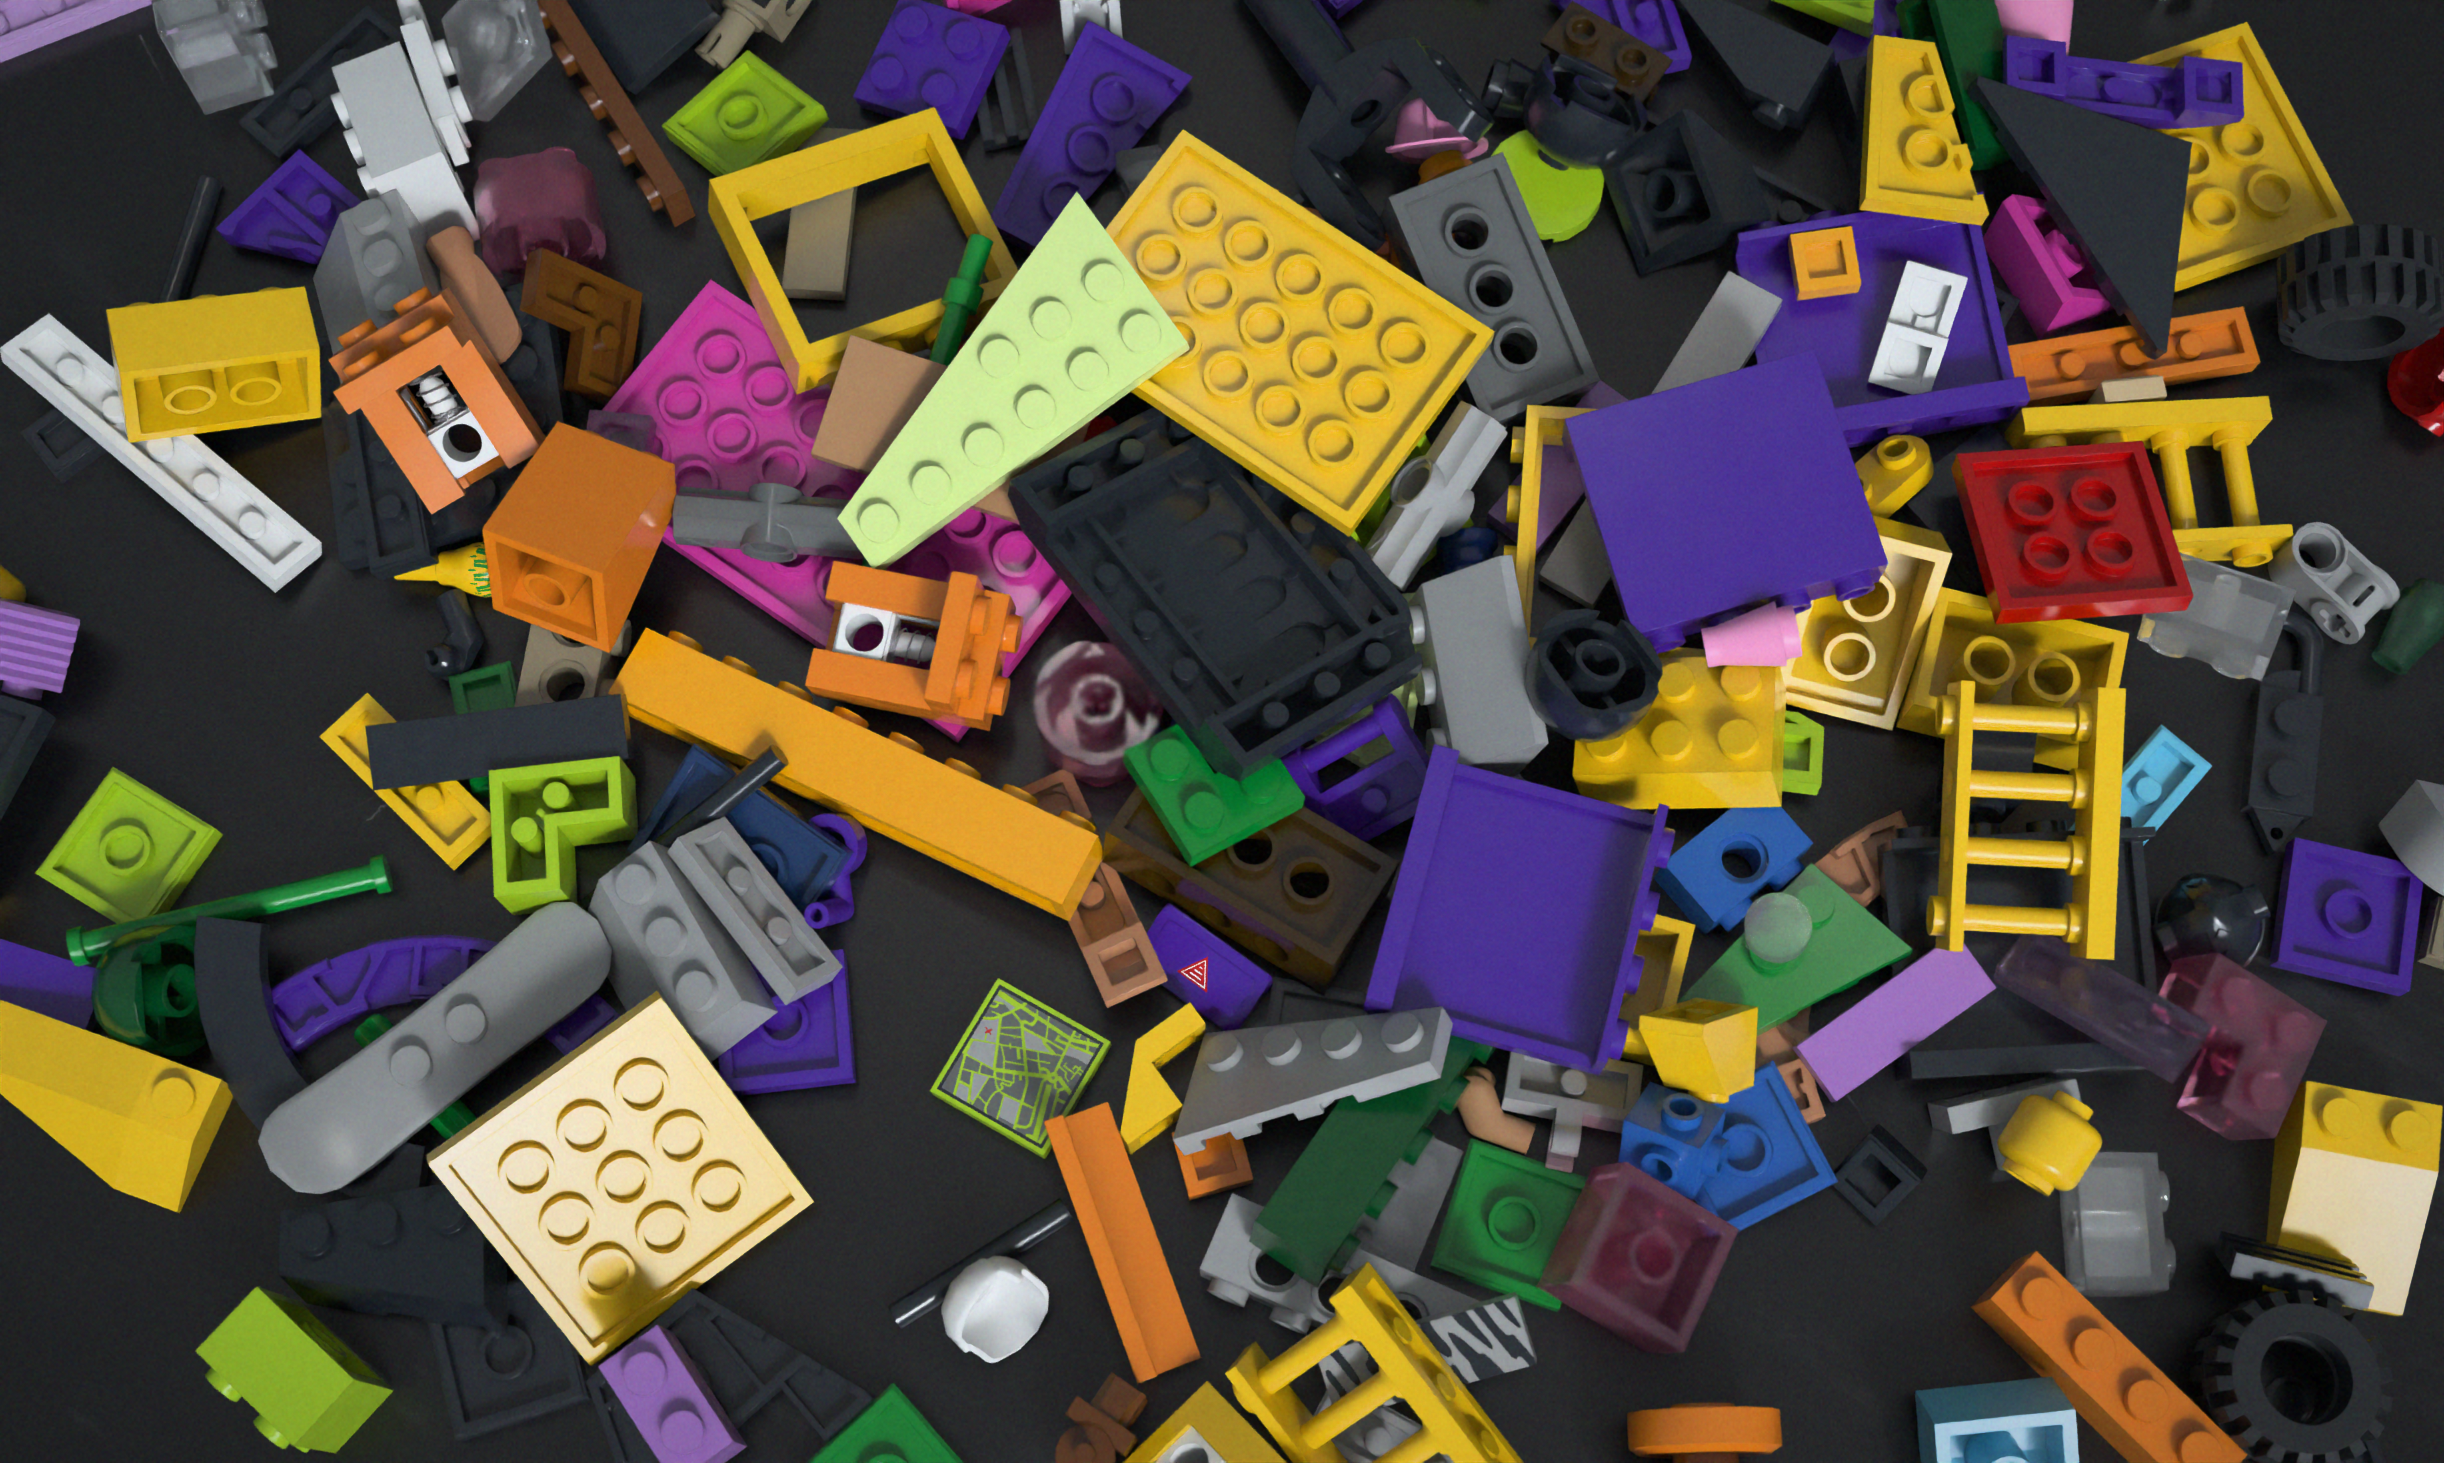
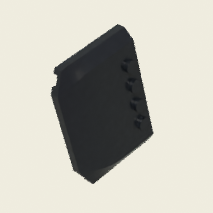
M1155 407L1010 480L1008 497L1023 533L1213 769L1238 782L1244 780L1416 678L1419 674L1423 661L1420 651L1415 653L1409 629L1412 617L1408 602L1352 536H1347Z

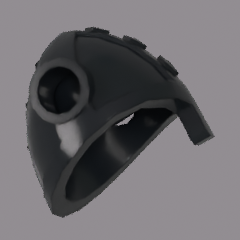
M2211 871L2186 874L2168 887L2157 904L2152 929L2158 941V946L2172 965L2189 976L2214 980L2233 976L2250 964L2262 945L2265 918L2270 917V912L2256 884L2247 886L2229 874Z

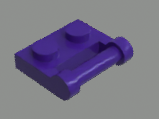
M1392 693L1373 702V710L1311 746L1307 748L1299 746L1281 757L1282 763L1305 796L1304 804L1306 808L1364 842L1415 816L1430 757L1410 726L1409 718L1403 705ZM1385 733L1394 750L1325 788L1318 776L1320 769Z

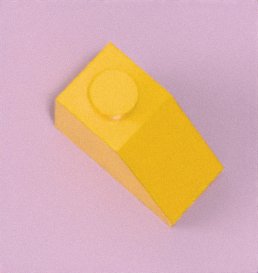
M1694 998L1640 1015L1639 1030L1664 1086L1688 1090L1689 1095L1710 1104L1727 1103L1729 1095L1754 1086L1758 1006Z

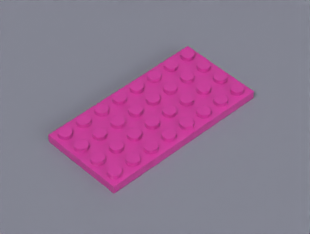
M711 279L586 429L596 432L610 441L640 452L653 453L662 460L675 464L676 495L679 493L680 486L749 492V487L754 484L777 483L794 487L807 497L851 500L868 477L867 475L812 458L811 451L832 389L829 384H825L796 394L756 309ZM970 508L888 566L886 570L947 583L950 581L952 571L977 575L985 590L1011 595L1017 608L1015 614L1024 617V624L1017 653L1007 652L1002 677L1007 678L1072 594L1023 533L1021 525ZM671 517L661 540L807 641L823 650L826 649L834 614L835 602L827 601L825 598L833 561L860 566L863 559L797 554L796 559L789 562H766L751 558L743 554L740 549L676 544L673 537V517ZM868 624L860 628L854 636V649L862 652L875 649L883 639L884 628L877 624ZM901 624V630L907 628L909 633L919 630L921 635L924 636L932 633L934 641L936 642L938 631ZM897 656L892 663L930 670L931 660L926 662L920 661L917 664V660L907 659L905 662V658ZM922 718L957 743L970 728Z

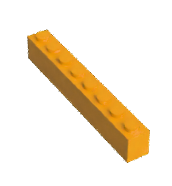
M645 628L608 692L609 695L626 694L630 717L692 746L694 743H703L725 760L741 769L770 745H775L786 756L789 764L770 779L769 782L833 812L846 813L854 817L865 827L1070 922L1103 857V847L1099 836L1094 834L1096 827L1088 820L1066 810H1062L1058 817L1036 807L1038 800L1016 786L1004 784L1002 789L999 790L979 781L981 774L959 760L947 758L944 764L923 755L925 749L905 735L891 732L889 737L885 738L867 729L869 723L865 719L848 709L835 706L832 713L811 704L814 699L810 694L789 682L780 681L777 687L757 679L759 674L754 668L737 658L726 655L722 662L702 653L704 648L698 642L680 632L671 630L666 637Z

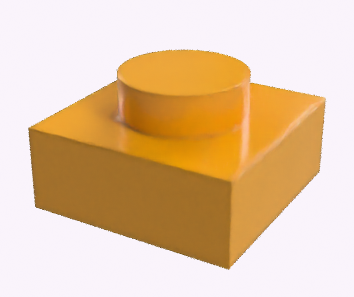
M1852 226L1790 234L1787 245L1797 301L1859 292L1861 278Z

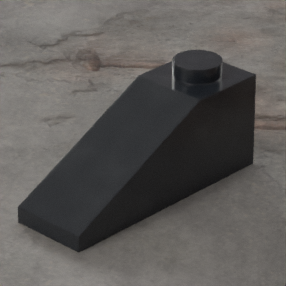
M1674 0L1679 15L1746 105L1752 109V115L1770 128L1783 130L1786 125L1802 133L1829 86L1836 69L1834 49L1728 0Z

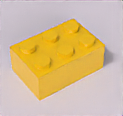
M305 286L286 289L268 287L257 292L225 296L207 294L190 300L156 304L137 302L126 307L106 309L116 385L129 443L321 418L320 348Z
M1941 586L1901 703L1896 727L1945 739V735H1938L1936 732L1935 712L1939 695H1947V683L1961 680L1975 681L1974 703L2072 708L2075 701L2081 702V690L2096 687L2119 688L2129 633L2074 619L1995 625L1988 598ZM2037 733L2033 762L2070 771L2072 768L2078 769L2079 742L2072 741L2071 736L2068 734Z
M1706 657L1659 658L1662 662L1663 675L1658 682L1659 693L1646 716L1636 727L1622 736L1609 741L1586 743L1575 740L1573 777L1581 796L1630 809H1657L1659 803L1669 806V809L1781 807L1786 689L1780 666L1720 665L1708 668Z

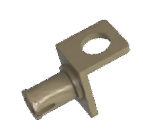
M717 0L724 8L721 14L723 19L711 28L695 51L712 66H715L717 63V68L723 72L732 64L754 31H763L783 43L812 0H795L787 11L785 10L788 0H770L766 8L761 7L752 0Z

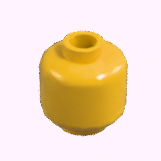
M2060 1090L2055 1092L2051 1100L2036 1094L2026 1096L1998 1138V1150L2006 1158L2001 1167L2021 1182L2046 1196H2050L2054 1188L2060 1191L2074 1189L2102 1145L2101 1135L2088 1123L2094 1111L2076 1098Z

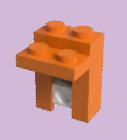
M425 285L393 304L392 306L399 316L377 328L372 319L369 318L338 336L337 339L343 348L336 352L328 361L343 381L333 393L349 415L361 408L430 513L433 514L466 494L464 489L505 464L510 469L534 455L546 436L450 288L446 287L432 295ZM441 365L467 406L463 407L464 405L459 406L454 399L456 394L452 395L447 388L449 383L444 384L438 378L442 372L430 375L416 383L412 382L424 373ZM407 383L409 385L420 383V390L416 396H422L425 401L424 407L430 408L432 411L431 418H436L434 422L436 424L433 425L406 385ZM456 424L472 426L481 436L482 448L473 453H464L457 450L449 440V428Z
M833 561L825 596L827 601L835 602L830 632L825 650L813 648L805 686L819 698L990 731L993 714L1003 716L1008 701L1010 678L1002 677L1007 652L1017 653L1023 631L1024 617L1015 614L1017 608L1011 595L985 590L977 575L952 571L950 581L947 583ZM868 624H877L884 628L883 639L875 649L866 652L854 649V636L860 628ZM901 624L938 631L936 642L934 641L932 633L924 636L921 635L919 630L914 633H909L907 628L901 630ZM897 656L905 658V662L907 659L917 660V664L920 661L926 662L931 660L930 670L892 662Z

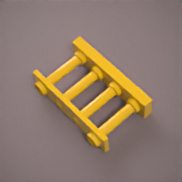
M2269 396L2021 408L2005 431V440L2015 450L2143 441L2145 449L2152 448L2153 453L2160 454L2172 531L2183 563L2233 560L2234 565L2238 567L2257 566L2271 561L2273 554L2294 536L2292 524L2260 525L2247 446L2252 443L2273 419ZM2213 445L2214 450L2221 452L2234 527L2199 529L2185 450L2191 446Z
M1961 680L1947 683V695H1939L1935 712L1936 732L1938 735H1945L1938 896L1930 895L1926 910L1928 935L1936 936L1935 948L1963 952L1964 931L2062 936L2063 942L2070 943L2071 956L2086 959L2114 960L2126 688L2096 687L2081 690V702L2075 701L2072 708L1974 703L1975 681ZM1973 730L2068 734L2071 736L2072 741L2079 742L2078 769L2072 768L2069 775L1971 770ZM1970 797L2066 801L2069 808L2076 809L2075 836L2069 835L2066 842L1968 837ZM1967 864L2065 869L2066 875L2073 876L2072 903L2066 902L2063 909L1965 904Z
M1369 1261L1347 1275L1329 1299L1335 1307L1336 1315L1272 1361H1270L1257 1342H1253L1244 1349L1225 1373L1232 1382L1233 1391L1239 1403L1248 1412L1258 1416L1293 1463H1349L1331 1439L1395 1395L1399 1398H1405L1422 1420L1423 1428L1371 1463H1423L1438 1452L1443 1455H1449L1454 1463H1524ZM1351 1339L1358 1342L1361 1341L1378 1363L1379 1372L1313 1417L1288 1383Z

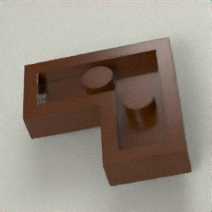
M542 247L528 253L520 310L571 332L564 389L606 406L632 375L643 293Z

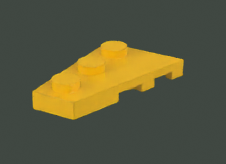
M1874 35L1867 47L1859 210L1982 226L1989 212L1983 194L1977 195L1970 173L1973 162L1967 144H1961L1952 116L1955 105L1935 42Z

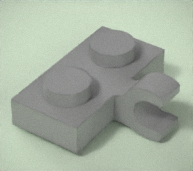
M1509 1051L1501 1109L1553 1120L1545 1168L1571 1173L1574 1157H1577L1579 1152L1582 1126L1622 1133L1624 1119L1640 1097L1644 1065L1608 1058L1607 1064L1598 1076Z

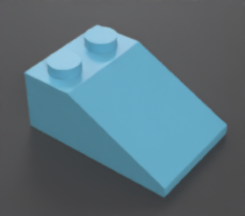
M2053 1377L1915 1391L1921 1463H2079L2076 1411Z

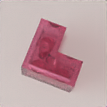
M2220 953L2174 960L2149 1015L2153 1020L2202 1049L2177 1104V1108L2228 1140L2276 1138L2327 1020Z

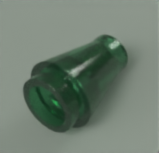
M2417 578L2411 587H2403L2400 590V597L2394 605L2381 640L2372 653L2373 659L2379 665L2395 674L2406 675L2412 665L2444 636V586L2426 578Z

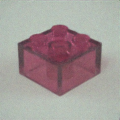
M1627 1162L1593 1167L1537 1288L1648 1353H1684L1739 1229Z

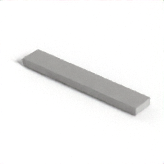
M1728 271L1652 394L1743 369L1780 310L1783 299ZM1585 499L1541 569L1538 580L1586 608L1593 610L1611 582L1612 577L1587 499Z

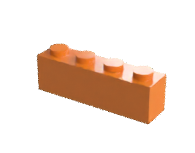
M2037 1251L2015 1260L1971 1306L2041 1377H2053L2075 1410L2129 1463H2241L2247 1456L2223 1430Z

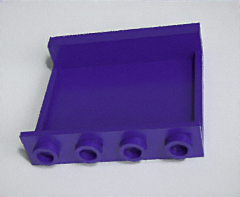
M1830 210L1816 213L1808 217L1805 222L1782 226L1777 221L1756 223L1744 232L1737 234L1732 253L1735 274L1783 299L1780 310L1752 353L1754 365L1815 348L1849 448L1880 443L1894 435L1918 437L1984 426L1989 423L1996 424L2013 421L2021 408H2025L2028 404L2030 397L2025 376L2014 377L1980 225L1872 211L1841 215L1839 211ZM1852 226L1861 278L1859 292L1797 301L1787 245L1790 234ZM1907 259L1968 277L1931 392L1914 395L1868 382Z
M1815 348L1564 420L1562 435L1564 449L1569 463L1575 462L1625 621L1633 625L1652 643L1657 654L1682 646L1686 642L1685 636L1699 633L1703 628L1716 626L1774 601L1776 608L1793 605L1795 615L1810 609L1812 607L1811 601L1833 594L1836 595L1838 601H1847L1861 597L1875 589L1874 583L1879 582L1889 564Z
M1434 744L1363 1011L1371 1014L1443 1007L1453 1023L1452 1036L1599 1076L1607 1064L1608 1057L1620 1060L1625 1045L1629 1020L1618 1018L1624 993L1635 996L1643 971L1645 956L1634 954L1639 929L1651 931L1659 904L1660 893L1651 891L1649 888L1654 867L1666 868L1674 842L1675 830L1664 827L1669 806L1659 803L1654 815L1460 764L1457 763L1459 750Z

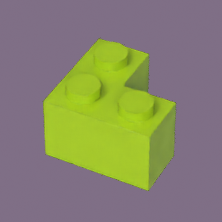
M620 756L489 770L494 897L512 915L534 913L556 902H574L577 904L575 846L633 840L638 833L635 777Z

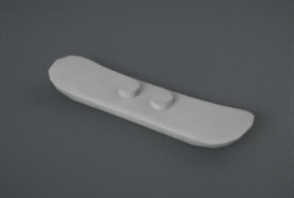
M574 902L551 903L535 911L476 963L413 1013L357 1054L279 1105L264 1121L258 1140L270 1171L296 1192L323 1194L344 1187L376 1167L469 1090L574 1014L600 989L610 970L612 948L598 920Z

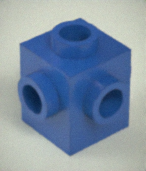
M1650 1082L1624 1119L1617 1171L1693 1200L1708 1176L1715 1179L1718 1178L1727 1160L1730 1141L1722 1138L1726 1109L1699 1100L1689 1094H1683Z

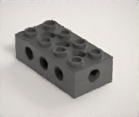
M1503 152L1388 197L1380 218L1403 272L1495 331L1491 344L1456 390L1455 395L1459 403L1463 401L1473 405L1507 428L1526 420L1527 405L1558 407L1583 397L1595 387L1600 378ZM1462 232L1470 235L1475 240L1478 249L1466 250L1461 248L1453 240L1452 233ZM1487 288L1494 291L1500 298L1501 306L1490 307L1482 303L1476 294V289ZM1512 344L1518 347L1525 357V364H1513L1506 360L1501 353L1500 345Z

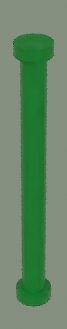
M383 853L371 856L369 864L89 931H86L84 926L69 928L66 931V942L72 962L76 967L91 964L93 956L103 954L112 942L140 927L151 925L196 927L197 916L242 921L375 888L379 894L393 891V880L387 858Z

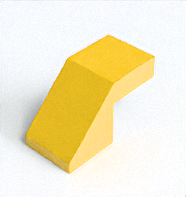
M1190 1002L1135 1042L1120 1131L1124 1147L1130 1155L1179 1120L1183 1105L1158 1070L1203 1039L1206 1033V1023Z

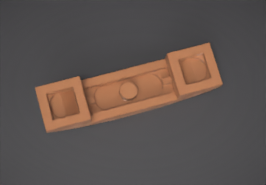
M1069 766L1020 788L1038 800L1036 807L1057 817L1062 810H1066L1083 817L1096 827ZM1096 827L1094 834L1099 836L1101 845L1104 848L1103 840ZM1101 860L1068 923L1108 1008L1168 981L1117 871Z

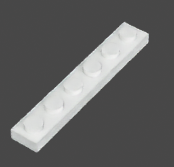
M49 313L0 347L2 362L275 593L322 555V543L193 434L129 443L114 368Z

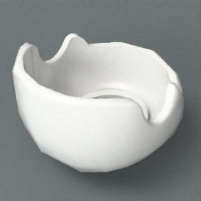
M1002 1256L980 1259L967 1266L950 1283L941 1307L946 1334L963 1352L968 1353L972 1351L986 1362H998L1020 1350L1037 1333L1048 1312L1049 1291L1037 1276L1015 1259Z

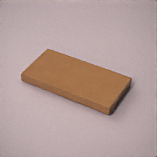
M850 335L811 451L812 458L868 476L948 366ZM1091 420L971 506L970 509L1020 525L1008 497L1010 480L1084 443Z

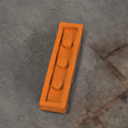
M2243 306L2171 318L2167 352L2156 360L2148 358L2141 349L2145 343L2133 325L2008 346L2014 377L2025 376L2030 400L2025 408L2046 407L2088 400L2103 380L2158 375L2163 376L2165 386L2252 372L2260 363Z

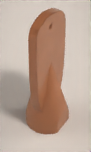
M451 226L427 240V252L431 261L440 269L442 290L446 287L450 288L498 364L501 365L512 355L521 342L522 330L520 323L500 284L485 263L475 255V245L469 230L460 226Z

